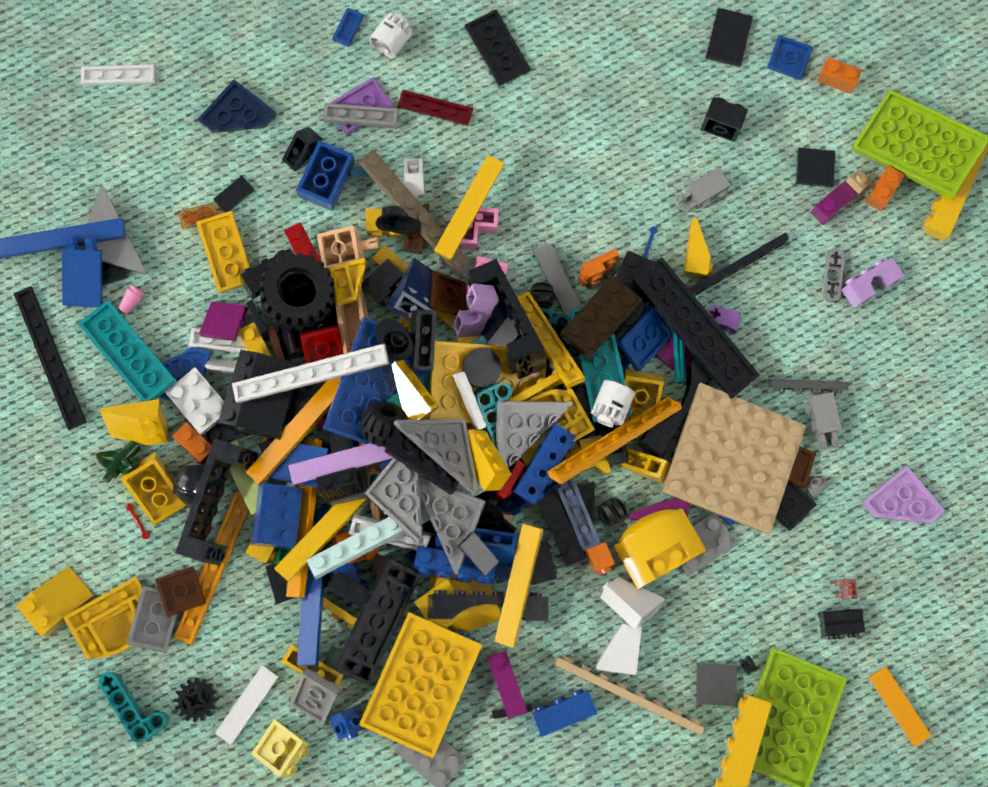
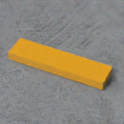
M887 667L881 668L868 677L914 747L931 737V734Z

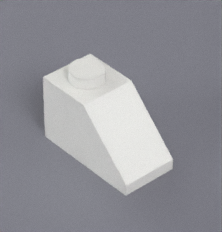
M422 158L404 159L405 186L415 197L424 194Z

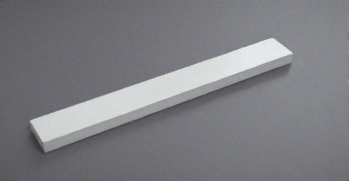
M381 344L232 383L235 402L242 403L388 365L390 363L386 345Z

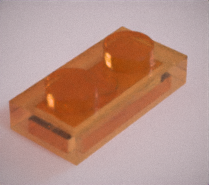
M213 202L180 210L178 214L181 227L185 230L197 227V221L216 216L218 212L216 204Z

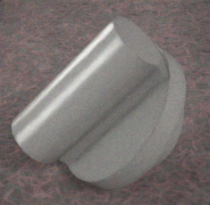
M814 477L807 483L808 492L812 498L829 488L826 480L822 477Z

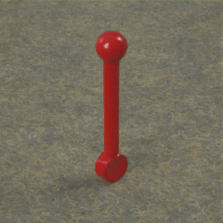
M131 503L126 504L125 508L130 511L140 528L142 538L148 539L150 534L142 526L133 510V505Z

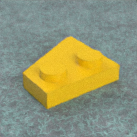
M365 258L329 268L331 277L334 279L335 295L339 306L358 301L367 263Z

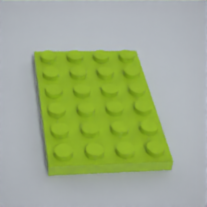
M889 90L852 146V151L886 168L889 165L903 173L905 177L953 200L988 145V136Z
M771 647L753 696L772 703L753 771L791 787H809L848 678Z

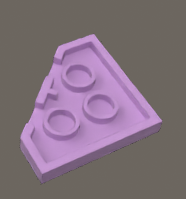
M908 466L902 468L861 502L874 518L930 524L945 512Z

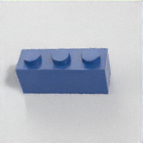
M581 688L572 692V697L565 699L562 696L554 699V704L548 707L546 704L535 707V712L532 715L541 737L596 715L597 711L589 691H583Z

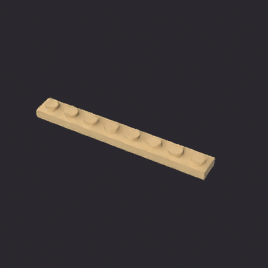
M562 656L561 659L557 657L554 665L702 735L704 727L700 726L701 721L689 717V720L681 717L682 712L671 708L670 711L663 708L664 704L655 699L650 702L645 699L646 695L636 690L634 694L627 691L628 686L622 683L612 684L608 682L610 678L601 673L596 676L590 673L592 669L582 664L580 667L573 665L574 660Z

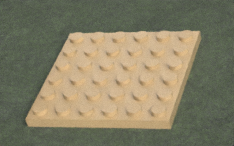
M700 383L698 384L661 492L755 530L771 534L806 425L740 398L734 397L731 399L727 393Z

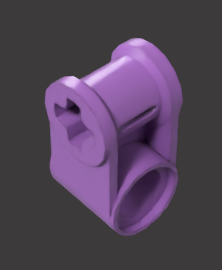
M717 305L708 308L707 312L711 316V313H714V317H716L714 320L723 331L729 330V333H737L742 315L739 311Z

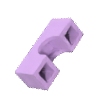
M892 257L886 261L884 259L879 260L874 264L875 268L870 269L868 267L859 273L860 277L856 278L853 276L845 282L846 286L841 291L853 308L861 305L876 294L871 282L876 283L883 291L905 276Z
M472 283L466 296L470 310H459L453 322L457 337L480 336L488 318L491 317L495 305L498 304L499 297L496 294L494 285Z

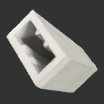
M620 577L606 582L600 597L633 629L638 628L656 614L665 601L663 597L642 587L637 589L635 584Z
M626 621L625 624H620L596 663L595 669L636 675L642 627L633 629Z

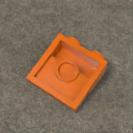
M616 248L581 265L578 280L582 287L589 285L595 287L599 285L604 274L615 268L614 266L619 258Z

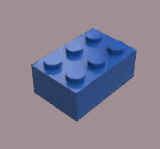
M318 141L296 188L298 197L333 211L351 173L350 170L355 164L354 155Z
M266 483L258 487L251 545L290 550L296 546L303 488Z

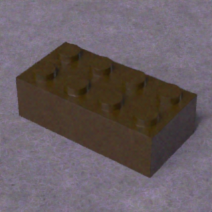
M612 275L561 331L560 337L590 362L640 306L642 299Z

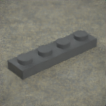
M768 379V387H773V391H785V388H792V392H804V388L811 389V392L823 393V389H830V393H842V390H848L849 382Z

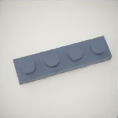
M572 477L564 482L557 489V492L580 547L584 552L601 544L576 482Z

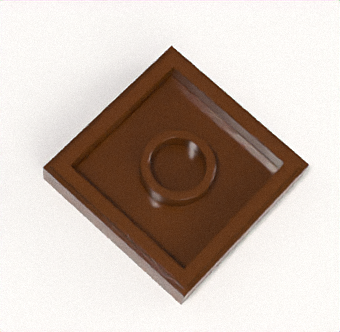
M437 271L432 272L430 307L457 316L459 310L465 311L466 282Z
M194 566L155 579L167 618L206 604Z

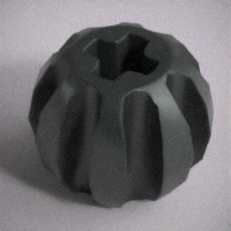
M547 282L533 284L530 294L538 306L545 309L550 308L554 301L553 286Z
M615 497L608 499L598 508L600 520L608 526L616 525L627 515L625 503Z

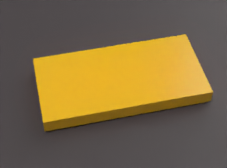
M233 211L197 221L196 224L218 293L242 287L240 274L251 266Z

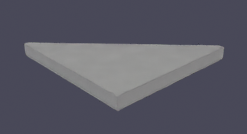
M102 186L87 224L119 218L106 189ZM126 229V238L97 243V250H102V262L144 275L147 274ZM80 245L78 249H86V246Z
M497 401L496 448L507 468L511 467L572 406V402Z
M465 419L396 420L394 422V425L468 491L473 495L479 493Z
M393 458L365 494L418 544H422L420 476Z
M420 477L421 499L454 573L458 575L465 554L457 545L470 532L475 531L486 501L457 490L452 495H449L430 481Z

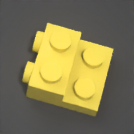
M274 719L252 752V755L278 776L287 779L288 776H293L297 771L296 764L298 761L305 758L308 754L309 749L307 747L310 743Z

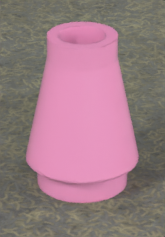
M131 285L126 289L118 308L128 314L143 299L144 292Z

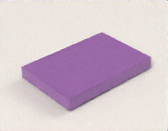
M374 77L331 102L332 104L394 107ZM340 124L346 135L362 127Z

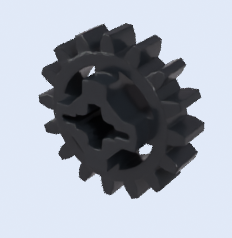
M195 678L194 683L191 679H188L187 685L181 684L182 690L175 692L179 695V698L174 699V702L179 704L175 707V710H181L180 717L186 715L185 721H190L193 718V722L196 723L199 717L204 721L206 720L205 715H213L211 709H217L214 702L219 701V698H214V695L218 690L212 691L211 688L214 684L206 685L207 679H203L200 682L199 678ZM198 686L194 692H187L191 687ZM205 691L209 695V700L206 699ZM198 695V700L202 703L194 705L195 701L191 697ZM184 700H185L186 703H187V706H188L187 709H186V707H185V705H184ZM198 708H206L203 712L195 714Z

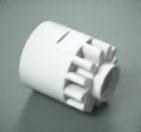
M390 12L375 29L369 40L381 53L385 52L384 55L389 58H395L413 34V29L409 27L410 23L404 16L400 14L394 15Z
M604 380L591 414L598 417L596 421L605 426L613 427L617 424L622 426L635 392L617 382Z

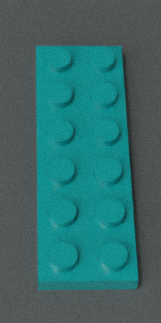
M109 300L105 301L78 323L142 402L156 400L177 383L175 378Z
M583 307L569 310L571 320ZM615 334L590 362L579 354L591 412L604 380L626 386ZM631 406L626 416L632 415ZM591 414L593 423L597 422L598 417Z

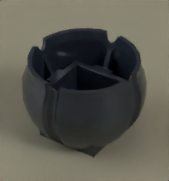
M188 463L174 472L173 494L177 495L184 504L192 505L206 463Z

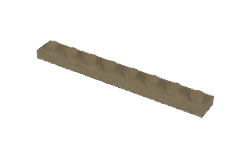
M373 149L362 157L358 163L396 206L402 207L408 216L419 221L421 224L419 233L435 249L444 230ZM459 247L451 261L440 256L457 277L473 264Z

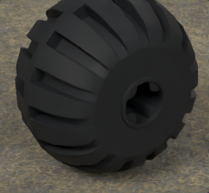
M375 402L363 412L360 419V428L363 437L369 443L386 448L396 429L394 422L402 418L409 419L406 416V412L400 406L390 402Z

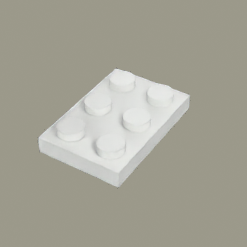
M195 367L165 392L201 436L218 423L224 401Z

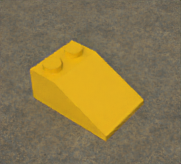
M625 369L624 379L626 387L632 389L635 392V396L631 403L632 415L626 416L623 424L660 402L664 385L663 375Z
M159 399L100 408V413L112 438L133 441L144 445L168 443V423Z
M156 452L141 460L131 471L124 475L121 474L120 480L153 525L158 524L187 506L179 500L177 495L173 494V478Z
M67 567L30 593L16 607L41 636H49L65 622L64 616L82 607L94 595L70 567Z

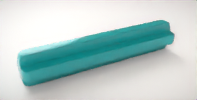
M673 332L674 382L681 384L685 382V345Z

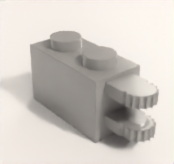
M718 167L687 185L686 193L676 201L678 204H681L690 198L692 203L684 207V213H688L695 208L698 209L701 206L706 208L712 204V200L716 197L721 199L726 196L731 185Z
M834 393L809 397L805 403V409L808 414L810 413L812 420L809 422L810 430L818 437L821 450L827 448L825 434H829L832 447H838L839 442L836 432L842 430Z

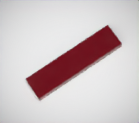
M403 89L397 106L404 110L465 126L469 125L473 112L472 107Z

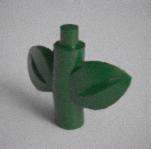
M130 441L120 452L105 451L95 454L100 465L107 468L105 470L106 474L102 479L109 483L113 478L116 479L120 473L124 475L134 469L140 463L139 459L134 457L141 450L140 446Z

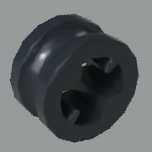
M749 655L746 656L745 660H739L748 676L751 675L752 671L757 672L755 663Z

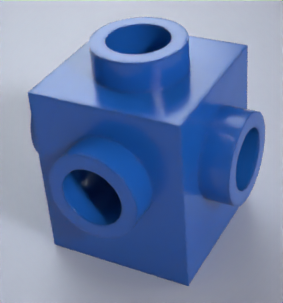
M356 706L330 717L338 740L347 737L349 741L358 737V732L365 729V727L359 725L362 718Z

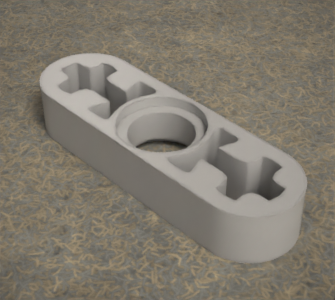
M832 249L826 256L822 296L825 301L830 303L837 301L841 296L845 255L840 249ZM837 254V257L840 259L836 261V266L829 267V265L832 266L834 264V258H831V256ZM830 271L838 274L837 280L829 278L828 274ZM831 285H835L833 293H836L833 298L830 297V294H827L831 290Z

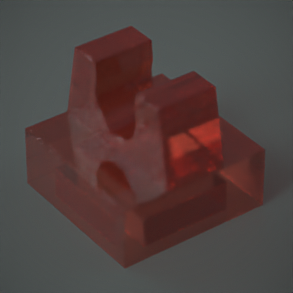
M843 579L835 582V586L843 588V592L837 593L836 598L857 599L856 579Z

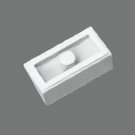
M211 358L205 364V368L209 372L233 375L237 361Z

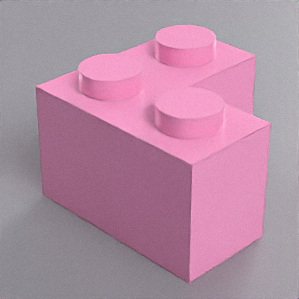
M480 208L459 248L477 250L478 232L497 234L499 209Z

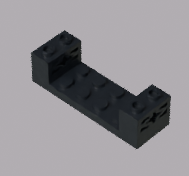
M497 259L469 270L470 279H467L469 286L471 287L472 283L494 285L502 306L506 305L507 307L506 313L509 319L515 322L514 328L516 333L522 335V338L506 344L508 352L505 354L511 373H515L518 379H522L547 368L544 346Z
M214 438L175 551L176 554L202 563L221 564L226 555V546L206 540L211 532V523L213 517L217 514L219 500L224 494V485L230 476L231 465L248 470L258 459L257 452Z
M377 553L368 572L378 577L343 649L331 645L323 662L333 670L366 685L370 684L421 577V574Z

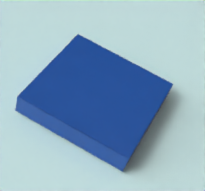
M778 35L767 69L801 80L813 46Z

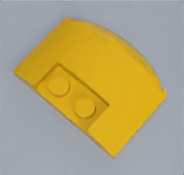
M572 389L550 390L528 400L572 402V406L554 424H558L575 435L574 441L595 430ZM550 427L522 454L521 459L525 466L528 465Z
M683 509L661 510L641 518L622 534L618 544L614 546L637 589L707 551Z
M136 576L63 617L86 659L110 657L132 647L127 645V641L143 588Z
M430 576V588H434L445 579ZM448 579L455 591H466V595H473V591H485V595H492L493 592L490 584L484 585L476 581L466 583ZM480 604L468 608L470 612L449 627L454 629L456 633L460 629L465 633L499 621L501 614L497 605Z

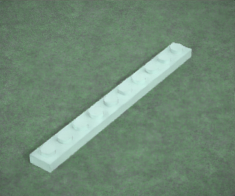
M477 479L479 488L478 494L484 492V489L482 488L479 480ZM458 483L455 490L473 497L476 496L462 484ZM421 500L423 524L431 519ZM388 517L307 559V563L315 579H318L406 532Z

